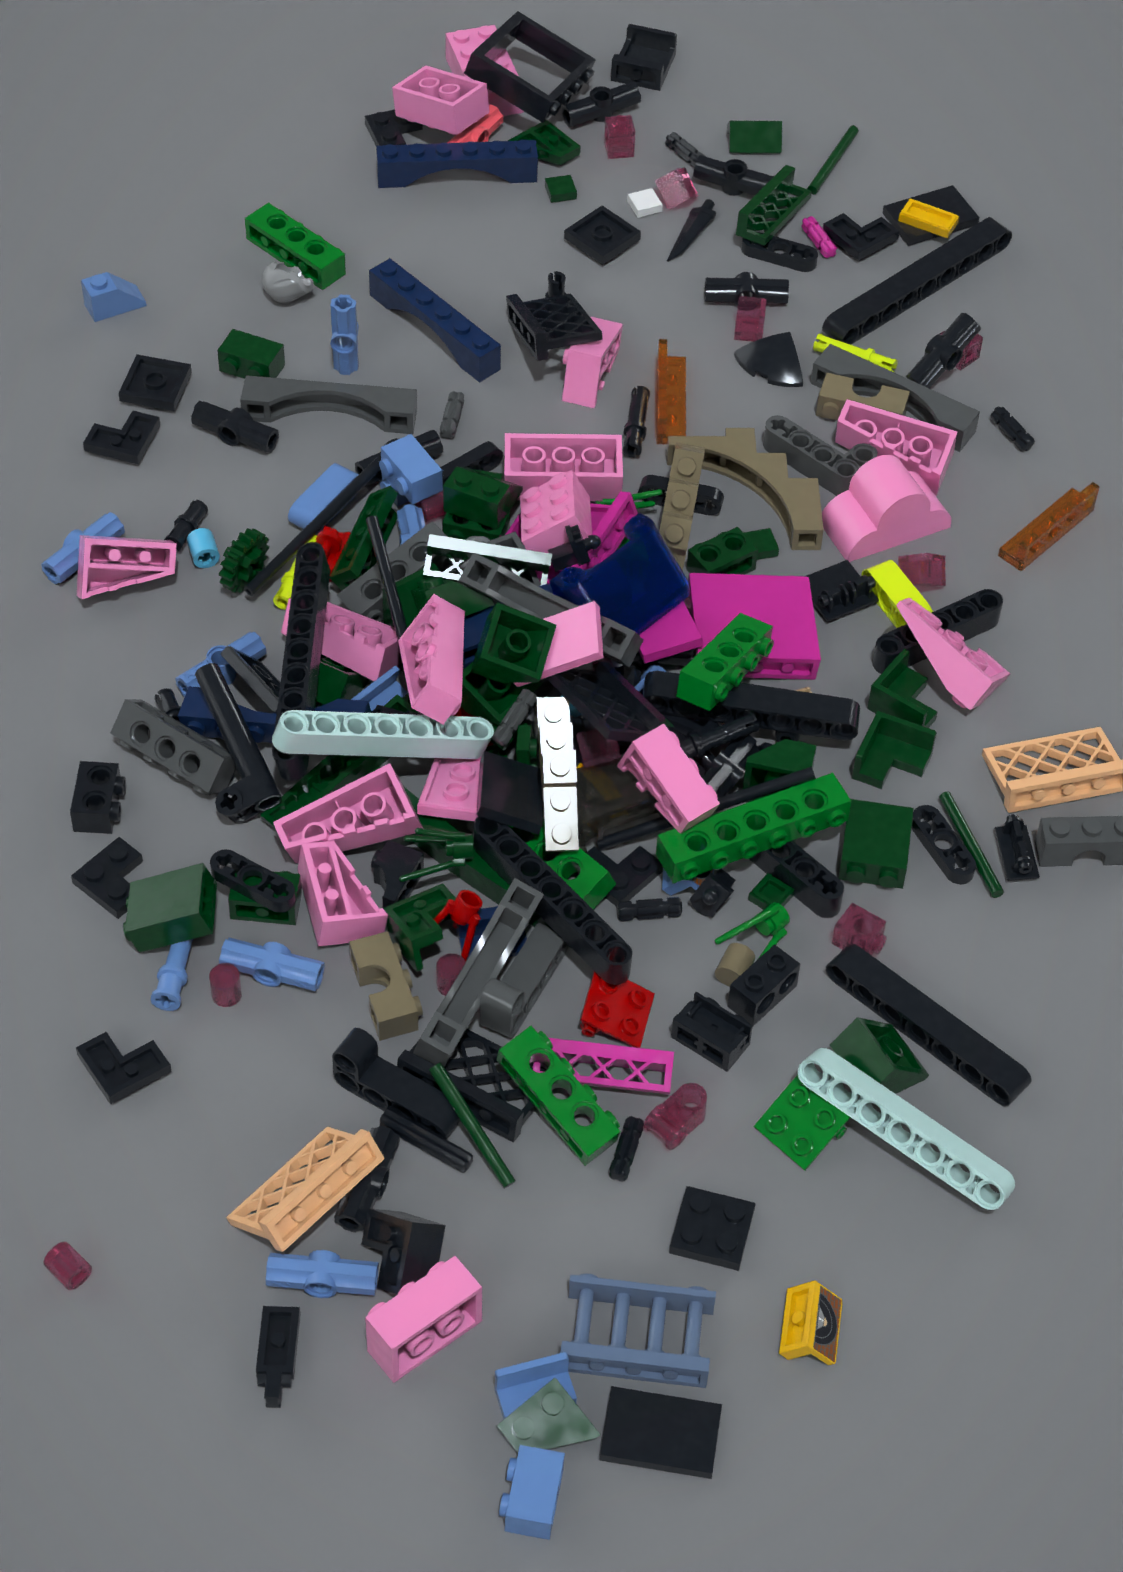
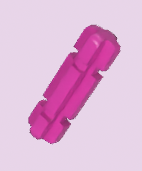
M813 216L804 218L801 227L808 234V237L817 249L820 250L823 257L827 259L831 256L834 257L837 247Z

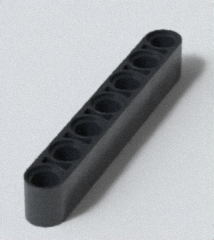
M652 671L645 676L642 695L661 714L728 723L752 712L757 720L751 723H758L761 729L836 740H851L858 734L860 705L853 699L740 683L738 687L734 686L728 692L723 702L719 701L708 711L676 697L680 674Z
M478 816L474 822L473 848L476 853L509 886L514 878L543 893L544 896L535 912L605 982L612 985L625 983L629 979L631 971V947L508 825Z
M848 944L827 964L826 972L836 985L889 1024H892L897 1030L996 1103L1002 1106H1009L1032 1082L1030 1073L1023 1065L858 945Z

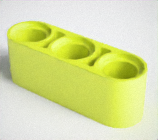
M887 560L862 571L861 576L866 575L874 578L876 586L872 588V591L879 599V602L876 603L896 628L907 624L896 606L901 600L910 597L930 613L933 612L928 602L893 560Z

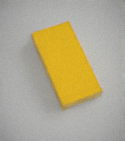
M910 198L899 213L898 221L948 239L958 224L959 215Z

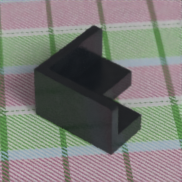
M368 1209L361 1244L383 1251L377 1288L398 1295V1292L404 1285L412 1281L417 1282L426 1276L428 1271L440 1260L446 1225L400 1211Z

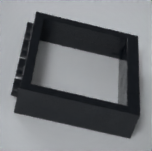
M517 11L471 53L464 74L473 80L487 83V89L544 123L551 115L556 116L561 105L566 106L572 95L579 93L584 83L588 84L595 72L592 70L596 59ZM517 39L571 74L547 95L493 60Z

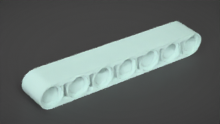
M290 710L281 715L272 736V743L277 750L288 754L478 759L486 750L494 734V728L488 720L481 717L450 716L443 725L426 715Z
M819 1048L799 1065L798 1077L807 1088L982 1208L987 1210L998 1209L1014 1191L1015 1180L1008 1170L835 1052L827 1048ZM814 1063L821 1067L823 1073L816 1069ZM843 1083L850 1087L852 1093L844 1088ZM872 1103L880 1108L881 1113L873 1108ZM901 1123L905 1124L910 1129L911 1133L905 1131L902 1128ZM930 1143L936 1145V1146L938 1147L940 1153H939V1152H936V1151L931 1147ZM960 1164L965 1165L969 1169L970 1173L964 1171L961 1168ZM989 1184L996 1186L1000 1193L993 1191Z

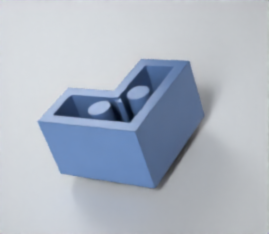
M412 434L381 447L379 466L382 472V481L380 482V488L383 489L390 485L398 493L394 501L397 507L409 501L411 504H415L443 491L442 469Z

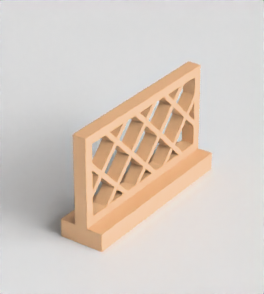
M1101 727L983 748L982 757L1005 796L1004 806L1008 813L1123 791V759L1120 760ZM1097 739L1099 745L1096 748L1083 743V741ZM1063 745L1071 749L1068 753L1054 749V746ZM1028 751H1035L1037 753H1040L1041 755L1037 759L1025 755L1024 753ZM1076 751L1091 755L1089 760L1074 756ZM1004 756L1012 760L1009 764H1005L995 760V758ZM1049 756L1062 762L1059 766L1045 762V759ZM1097 758L1108 761L1101 764L1095 763ZM1020 762L1032 768L1027 772L1016 768L1015 765ZM1068 764L1080 767L1069 770L1065 769ZM1040 769L1048 772V774L1036 775V772ZM1008 775H1011L1019 779L1007 781L1006 778L1008 777Z
M326 1127L226 1218L231 1226L270 1240L275 1250L284 1252L385 1158L369 1131L360 1129L353 1135ZM330 1140L333 1141L332 1144L325 1146ZM329 1157L328 1159L318 1162V1160ZM305 1179L304 1181L293 1185V1183ZM278 1202H279V1204H277V1205H275V1206H272V1207H269V1208H267V1206H269V1205H272V1204H275V1203H278Z

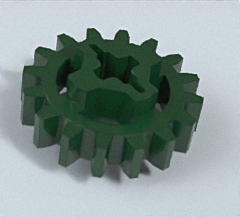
M247 528L245 533H239L236 541H232L231 547L226 548L223 554L225 560L220 564L223 568L219 572V576L222 577L219 582L223 587L234 593H242L244 587L265 567L264 561L268 557L266 552L270 547L267 545L269 538L265 537V534L254 528L252 530Z

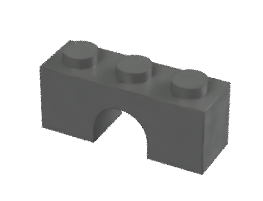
M1123 816L1041 818L1035 838L1039 866H1072L1073 860L1078 854L1090 850L1101 852L1103 865H1123Z

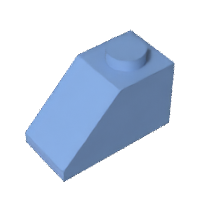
M109 272L81 280L84 305L94 322L147 306L144 297L135 284Z

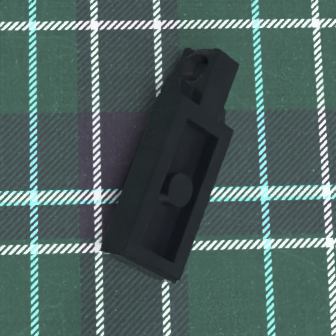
M263 1306L256 1376L258 1386L265 1387L264 1399H266V1407L281 1408L283 1387L292 1386L299 1336L300 1307Z

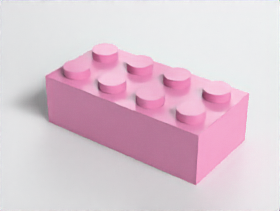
M485 25L478 28L445 33L446 60L453 74L470 78L464 74L471 53L497 30L495 25ZM504 49L493 61L519 76L507 50ZM487 89L489 105L498 107L503 116L524 113L523 110Z
M505 433L504 480L523 486L520 496L529 488L541 486L549 482L553 476L559 473L564 474L570 470H573L590 496V501L613 499L617 497L619 492H622V435Z

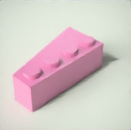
M846 399L837 421L835 442L849 450L857 444H870L876 448L878 452L877 457L881 455H894L898 457L908 471L917 472L935 496H937L954 454L958 431Z
M433 594L400 637L398 643L411 708L444 725L450 716L458 712L462 703L465 611Z
M291 598L288 599L281 633L284 635L287 634ZM327 602L321 649L322 655L372 681L377 680L395 665L398 668L400 667L402 658L394 627Z
M390 763L273 822L285 850L295 863L299 861L301 844L334 840L343 852L415 834L416 828H423L400 778Z

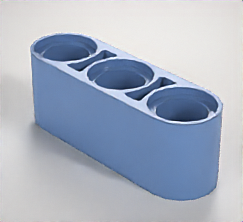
M337 463L332 464L292 504L288 513L289 522L304 529L359 474ZM331 518L324 526H327L333 518ZM324 526L316 534L322 531Z

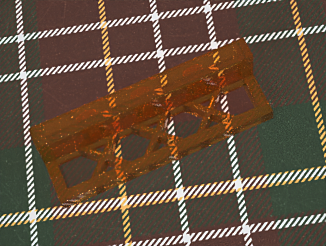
M659 339L657 359V444H668V436H686V357L667 356V339Z
M1092 482L1081 492L1071 488L1001 546L998 556L1018 570L1023 571L1094 511L1100 486Z

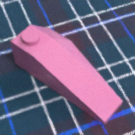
M910 597L899 601L896 605L945 688L953 695V701L960 707L971 710L979 706L1009 677L1010 673L980 648L974 651L967 647L964 642V636L957 631L953 632L948 629H942L940 619Z

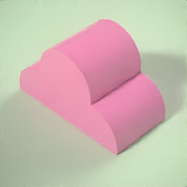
M881 455L862 465L852 477L849 490L833 498L822 511L825 532L844 559L849 562L951 527L950 514L917 472L908 471L899 458L894 455Z

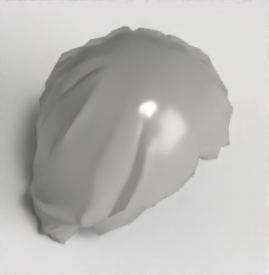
M284 262L270 263L262 274V284L266 292L273 300L279 303L292 302L315 288L313 280L311 278L306 279L299 267H288L284 265Z

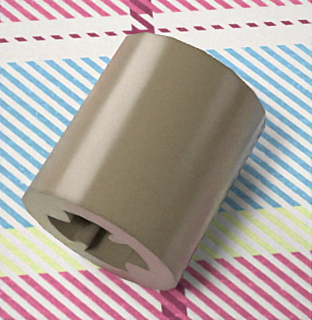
M731 943L715 970L716 978L724 985L730 987V984L754 963V952L743 944Z

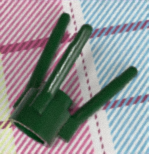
M416 828L415 833L419 835H405L403 837L405 841L445 844L446 857H452V860L399 877V881L405 882L453 867H465V860L473 859L472 833Z

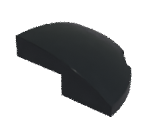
M790 332L756 340L735 351L734 356L737 362L751 376L754 377L757 371L761 377L768 379V384L781 387H803L800 363Z

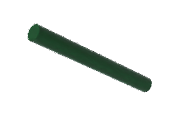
M852 125L848 128L807 189L811 190L813 195L818 192L858 134L859 130L856 126Z
M949 791L940 794L939 799L963 844L974 857L976 868L993 898L1000 897L1004 893L1002 886Z
M441 1063L434 1065L429 1069L430 1073L503 1188L509 1187L516 1181L443 1065Z

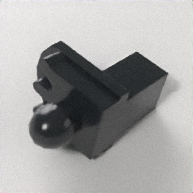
M570 525L565 526L569 542L548 550L552 554L551 563L555 572L575 564L581 566L584 563L590 562L588 550L597 549L601 544V539L597 535H589L588 538L583 539L578 525L570 527Z
M722 868L715 875L710 872L691 896L692 906L698 913L713 917L734 890L731 886L735 879Z

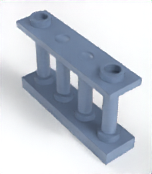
M588 1273L570 1275L568 1298L579 1299L574 1340L571 1342L562 1341L560 1353L566 1352L569 1358L568 1372L700 1388L707 1387L710 1358L699 1355L702 1314L713 1315L716 1291H708L700 1286L682 1288L605 1279ZM593 1301L615 1304L611 1344L608 1346L594 1345L588 1342ZM630 1305L651 1308L648 1345L645 1350L629 1349L625 1346ZM666 1310L688 1312L684 1353L681 1355L662 1351Z

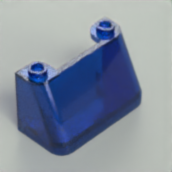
M641 513L632 517L624 526L625 536L630 541L592 570L587 572L581 568L567 567L549 581L554 595L577 606L595 601L600 606L601 616L635 631L638 635L679 605L690 594L688 580L654 521Z

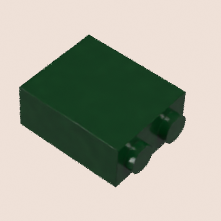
M851 799L849 818L845 822L838 878L852 883L881 885L886 888L903 889L908 864L914 808Z
M204 863L130 882L129 897L126 898L127 917L126 922L123 923V931L126 939L134 944L139 953L213 934L217 882Z

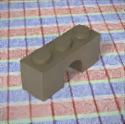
M826 373L818 396L816 416L838 421L846 399L899 415H906L910 391L882 385L880 392L876 396L869 398L861 397L853 391L854 378Z
M388 931L349 941L350 961L359 986L381 984L386 987L381 992L369 995V1012L379 1041L419 1030L418 1016L423 1015L422 1006L418 996L412 997L410 989L413 988L408 969L402 970L400 965L403 959L399 944L397 942L392 944Z

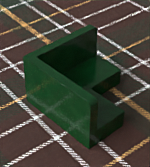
M903 649L871 685L867 709L875 714L877 711H881L929 728L935 722L938 712L916 700V697L927 686L928 678L907 667L910 652Z
M877 711L856 754L852 779L882 789L892 767L922 777L932 757L937 732Z
M443 883L383 908L388 914L387 928L392 943L397 942L399 944L402 955L417 972L423 969L419 949L444 939L442 929L434 918L443 910L449 899L455 900L456 898ZM450 913L441 922L450 919Z

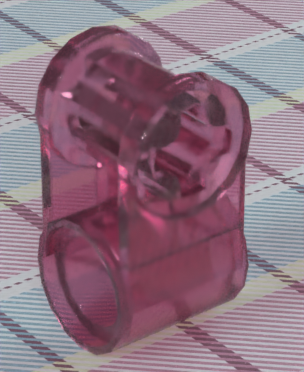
M696 1083L682 1085L666 1101L649 1113L644 1121V1128L647 1131L653 1130L665 1141V1147L669 1150L676 1148L688 1134L705 1120L707 1109V1093L705 1089ZM686 1103H695V1104L698 1105V1106H696V1107H687L685 1104H686Z

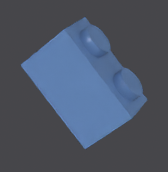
M520 1445L518 1457H510L506 1480L512 1481L510 1494H502L499 1516L505 1517V1532L550 1540L564 1469L565 1453Z

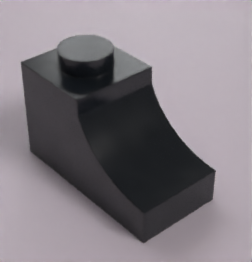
M387 840L382 850L375 852L371 861V868L374 869V883L381 885L385 891L382 897L383 908L409 898L421 878L400 882V876L424 869V855L422 852L391 840Z

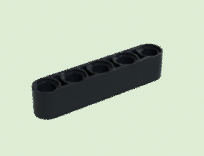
M984 589L934 611L932 614L940 619L942 629H948L953 632L957 631L964 636V641L997 626L1003 605V597L995 590ZM908 624L883 634L877 639L873 656V667L878 673L882 674L903 649L910 652L907 667L927 659L926 654Z

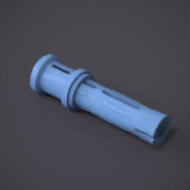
M193 939L171 944L166 964L157 973L159 981L157 989L151 995L150 1000L155 1007L165 1011L177 1010L180 1007L181 997L179 995L181 988L187 982L188 976L185 967Z

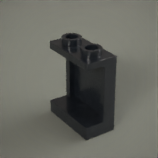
M629 24L626 41L619 55L614 54L612 58L611 81L624 84L634 81L638 87L660 91L676 55L677 34Z

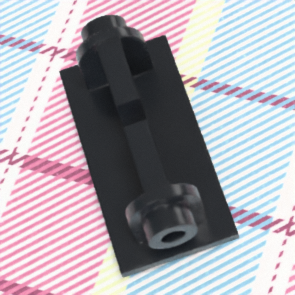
M1011 814L1007 816L1004 826L994 828L1007 881L1037 879L1040 876L1027 825H1024L1023 819L1019 818L1017 814Z

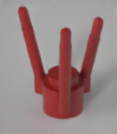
M469 890L460 891L455 900L449 899L443 910L434 918L436 923L439 924L450 913L455 929H457V924H469L459 961L461 968H463L467 961L475 929L481 919L478 912L483 905L481 898Z

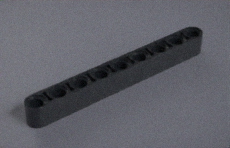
M992 217L982 220L832 312L825 319L822 331L832 339L850 345L1004 250L1012 239V232Z
M309 542L302 545L296 554L275 729L281 715L286 711L315 710L330 580V567L324 548L317 542ZM274 745L272 746V755L279 774L283 779L294 781L306 774L309 754L283 753L277 750Z

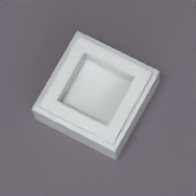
M652 188L627 195V202L637 218L662 212L663 204Z

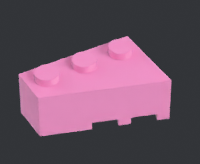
M590 317L602 331L603 340L571 345L570 348L566 347L563 355V364H566L562 401L595 408L597 392L602 390L605 385V381H601L604 372L610 373L619 352L623 324Z
M80 535L76 596L80 599H85L103 592L114 591L125 586L175 574L177 543L170 540Z
M665 724L632 741L617 765L622 772L629 770L638 780L636 787L642 793L646 790L650 792L658 801L655 803L656 809L680 834L710 817L720 805L713 787L705 783L699 774L697 764L693 759L687 757L680 747L678 737L674 732L669 731Z
M335 841L301 844L297 869L298 873L301 874V884L318 947L346 944L349 941L385 932L388 914L383 908L379 909L371 898L372 892L366 885L363 886L355 876V869Z

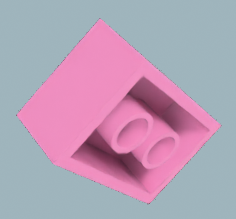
M425 65L392 87L397 117L407 119L409 122L426 125L429 128H436L451 135L462 133L463 130L478 122L490 112L487 83Z
M573 470L564 474L559 473L553 476L549 482L539 487H531L520 496L521 542L526 550L549 553V549L568 543L569 539L565 529L567 525H570V527L578 525L583 539L592 535L590 496Z
M453 1256L446 1262L440 1261L436 1263L426 1276L417 1282L407 1283L394 1298L386 1303L380 1302L369 1311L365 1317L368 1353L391 1381L395 1383L482 1322V1286L456 1256Z

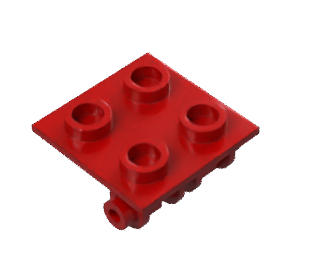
M594 971L580 1018L582 1034L587 1037H593L595 1033L602 1031L632 1047L640 1048L655 993L630 980L620 985L609 984Z

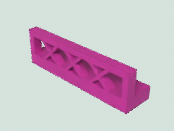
M549 1038L553 1045L552 1050L559 1059L564 1057L571 1065L579 1062L596 1064L599 1069L590 1076L579 1075L573 1067L575 1071L574 1076L581 1085L587 1084L589 1086L670 1094L674 1052ZM534 1061L533 1071L537 1073L545 1072L540 1071L541 1062ZM610 1066L630 1068L633 1073L624 1080H617L612 1077L607 1069ZM644 1070L665 1072L664 1085L649 1083L641 1073ZM603 1073L607 1078H599L597 1076ZM635 1077H638L641 1082H635L632 1080Z

